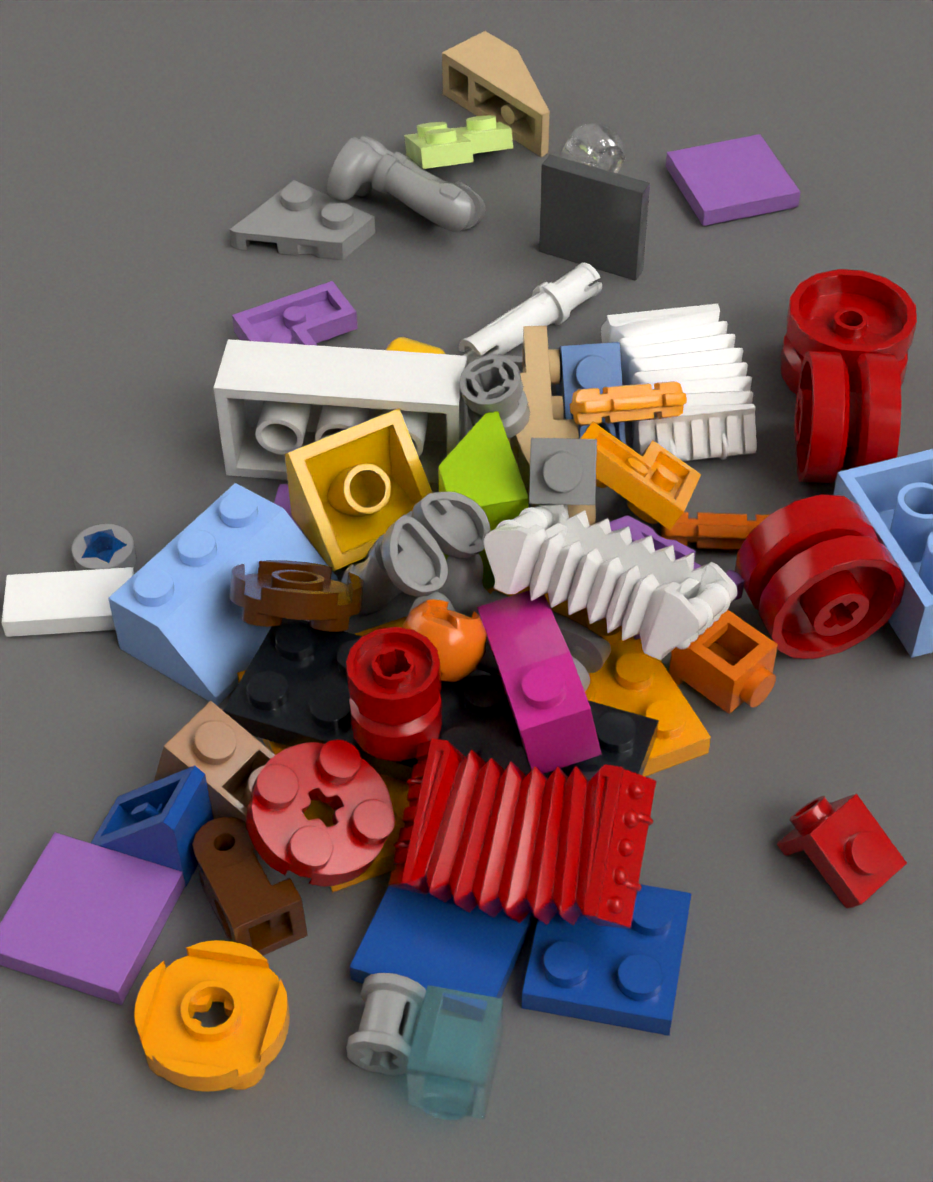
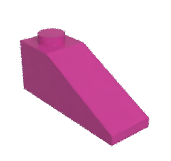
M530 590L477 607L531 770L536 766L544 774L555 770L557 766L562 768L602 755L591 707L569 648L545 595L531 601Z

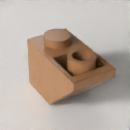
M210 701L163 746L154 781L195 765L206 775L213 818L236 817L246 822L247 806L251 799L252 787L260 771L275 754Z

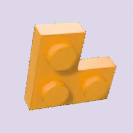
M592 421L580 439H597L596 486L600 488L608 486L628 500L627 505L629 509L645 522L650 524H657L659 522L671 530L684 513L701 474L653 440L643 454L640 455Z

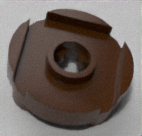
M266 560L259 561L258 574L245 575L244 564L233 567L229 598L234 604L243 607L242 620L248 624L265 627L278 626L282 624L283 618L309 620V626L314 629L339 632L348 630L350 616L361 611L364 581L359 576L348 572L347 584L331 580L332 567L300 561Z

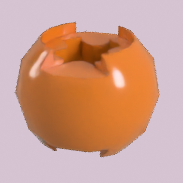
M426 600L410 611L401 628L412 629L428 637L437 648L442 681H460L477 669L486 653L487 633L481 618L474 611L472 617H468L448 610V601Z

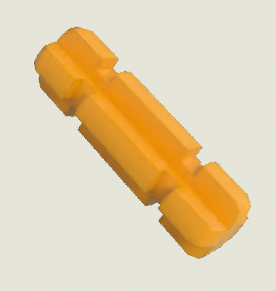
M675 381L655 383L654 389H652L649 383L604 387L601 394L599 388L578 389L573 393L570 413L573 414L575 423L580 426H588L592 421L597 425L601 424L602 418H605V423L608 424L651 420L654 418V413H656V417L659 419L673 418L683 414L687 398L686 393L682 391L681 384Z

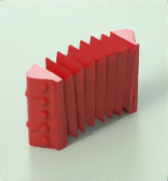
M431 738V741L418 744L415 757L418 763L414 764L412 776L407 780V785L409 786L407 801H409V806L405 807L402 819L405 825L403 828H400L398 842L393 844L396 850L393 864L396 865L394 871H391L389 886L421 894H428L430 892L432 896L444 903L453 897L454 903L469 913L478 904L480 910L493 918L503 908L506 915L518 923H521L532 910L536 918L548 925L557 911H559L560 916L574 926L582 912L584 916L596 925L631 929L637 892L642 888L641 884H639L648 827L653 824V819L650 816L656 780L626 770L623 767L606 764L590 780L586 778L577 766L574 767L569 777L558 766L549 778L536 766L525 776L512 761L504 770L493 758L485 762L473 750H470L465 757L447 740Z

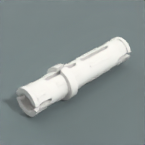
M580 263L557 281L550 282L549 284L548 282H543L533 290L532 297L475 334L461 340L459 351L465 352L469 348L473 349L463 355L467 356V365L475 359L486 355H504L523 343V326H548L554 323L559 325L570 317L571 310L602 291V282H596L592 286H588L600 278L598 272L590 264Z

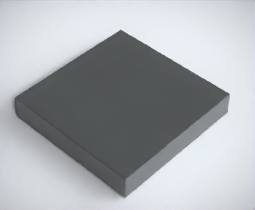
M549 154L542 163L539 252L578 264L588 263L595 269L636 281L642 273L644 265L650 183Z

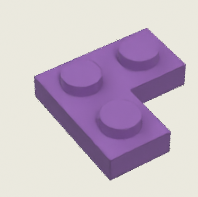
M333 281L232 315L234 332L240 340L317 345L316 343L357 329L356 311Z

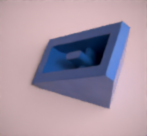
M194 765L118 796L91 844L182 871L185 887H187L198 866L193 849L195 834L204 824L214 819L205 773Z

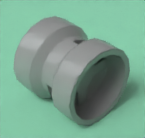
M486 355L469 363L461 373L459 384L465 404L468 406L467 409L472 427L485 413L498 411L507 438H511L521 432L529 421L530 409L526 394L523 391L524 386L518 366L510 358L502 355Z

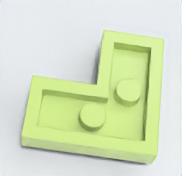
M492 115L467 118V127L447 128L446 122L420 124L417 126V133L404 135L406 154L422 169L474 162L473 154L513 149L512 130L502 122L496 123V116Z

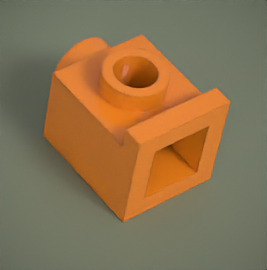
M727 609L720 616V619L713 622V625L707 628L703 634L698 635L697 640L691 642L688 648L678 649L675 647L671 651L669 674L678 686L683 681L728 714L732 713L743 702L754 708L767 698L775 685L776 675L773 674L778 644Z

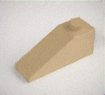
M483 31L442 52L443 95L476 116H496V123L502 122L511 128L513 140L540 157L548 154L550 111L518 50L487 31Z

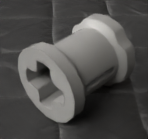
M393 973L371 974L363 982L360 995L365 1002V1007L358 1032L349 1036L346 1046L347 1058L356 1066L370 1072L386 1075L405 1074L411 1070L414 1058L412 1054L413 1049L409 1045L416 1016L425 1012L429 995L421 984L408 977Z

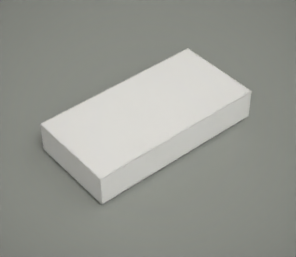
M133 567L7 575L1 622L5 636L115 630L108 598L134 575Z

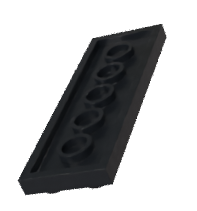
M283 618L281 625L271 626L223 710L252 736L291 747L312 742L325 744L335 739L347 741L357 748L361 758L367 761L379 774L405 782L411 778L414 764L418 763L416 758L401 761L378 759L362 750L353 736L346 661L350 649L362 636L345 631L329 632L314 629L309 626V621ZM476 669L460 681L449 682L441 680L442 727L438 739L449 741L465 757L470 750H473L485 762L493 758L504 770L512 761L527 776L531 771V767L500 675ZM588 700L602 755L560 769L569 777L574 767L577 766L588 780L604 764L623 767L626 770L643 775L657 738L659 720ZM553 771L544 773V775L549 778Z

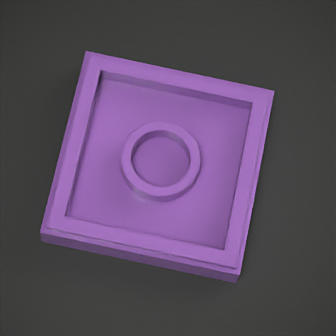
M760 134L667 152L666 168L703 226L799 206L800 190Z
M54 832L0 923V965L122 1005L185 887L183 872Z

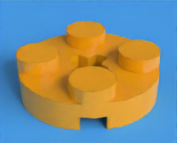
M212 940L186 947L187 956L175 960L168 967H166L165 961L161 962L144 980L137 995L134 1011L136 1029L150 1070L174 1085L193 1091H220L228 1088L245 1090L255 1086L262 1079L266 1066L281 1051L288 1034L290 1022L287 992L282 980H279L278 976L269 968L268 960L257 950L244 944ZM212 1002L224 1003L225 1013L229 1016V1019L223 1024H219L216 1027H202L201 1021L193 1018L196 1012H208Z

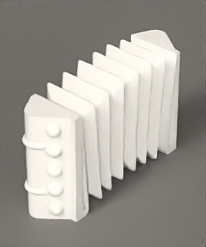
M718 304L607 315V320L601 327L602 343L620 342L622 386L649 383L652 389H654L655 383L675 381L681 384L683 393H686L687 403L684 404L683 414L680 416L659 419L656 417V413H654V418L651 420L632 421L633 450L638 454L642 455L652 440L683 462L710 458L725 460L728 456L756 453L755 405L752 404L753 392L750 391L752 377L746 376L748 364L742 362L743 349L734 348L735 334H726L727 321L719 322L720 308Z
M540 504L534 508H525L518 517L499 523L496 529L486 534L483 541L495 578L494 589L506 594H516L529 586L531 601L548 593L551 608L568 599V615L587 608L590 624L606 617L608 633L622 626V641L640 634L644 654L658 660H662L675 647L678 649L688 648L691 642L697 640L698 635L703 634L707 628L713 625V622L720 619V616L727 611L730 603L737 596L735 583L717 564L710 562L694 569V553L676 560L673 545L655 551L652 535L632 542L629 526L611 532L608 518L590 526L585 510L569 518L567 505Z

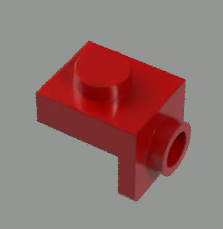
M857 793L831 803L828 802L825 796L812 800L791 816L789 820L795 828L777 843L785 856L804 850L846 909L862 905L907 864Z

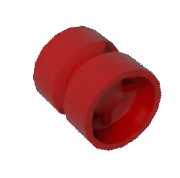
M390 627L377 629L362 636L350 649L346 661L354 739L362 750L378 759L390 761L413 759L416 757L418 744L431 741V738L438 739L442 727L441 668L438 650L428 637L412 629Z

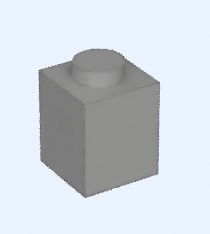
M531 438L529 504L595 505L597 439Z

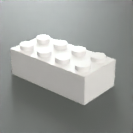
M228 339L214 385L226 475L288 480L285 460L286 453L400 408L431 490L439 491L438 466L468 433L467 405L465 404L459 384L461 373L467 366V356Z

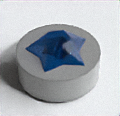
M99 524L82 531L72 543L71 551L76 571L134 568L137 561L132 535L125 528L118 525Z

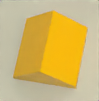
M400 408L285 454L291 515L326 564L332 567V571L366 558L372 545L380 536L386 533L387 529L394 522L412 511L413 506L426 495L433 493Z

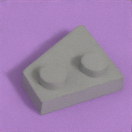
M293 180L229 229L231 246L236 249L247 250L252 240L277 243L278 253L313 254L319 258L344 260L375 234V217Z

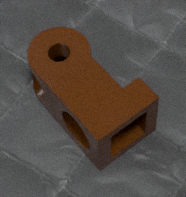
M221 817L212 819L204 824L195 834L193 849L200 868L199 876L202 888L228 940L249 946L264 956L308 936L300 894L291 878L271 885L260 865L259 854L249 837L246 822L236 817Z

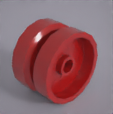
M837 269L811 276L799 283L790 297L787 313V333L783 339L781 352V376L789 389L797 395L802 362L805 353L808 351L840 352L847 365L848 375H850L853 363L860 354L887 353L895 354L899 362L902 386L908 364L907 351L912 345L917 324L916 305L903 288L886 277L867 271Z
M808 351L805 353L799 379L794 421L796 468L799 482L834 483L838 472L843 467L844 458L846 470L897 458L902 398L899 362L895 354L862 353L853 363L850 375H848L847 365L840 352Z
M821 494L796 500L770 514L755 527L737 552L735 572L743 578V587L754 608L758 610L759 616L770 637L778 644V651L792 658L818 659L849 649L866 640L890 619L902 600L905 581L900 568L886 546L878 541L873 526L860 506L845 496Z

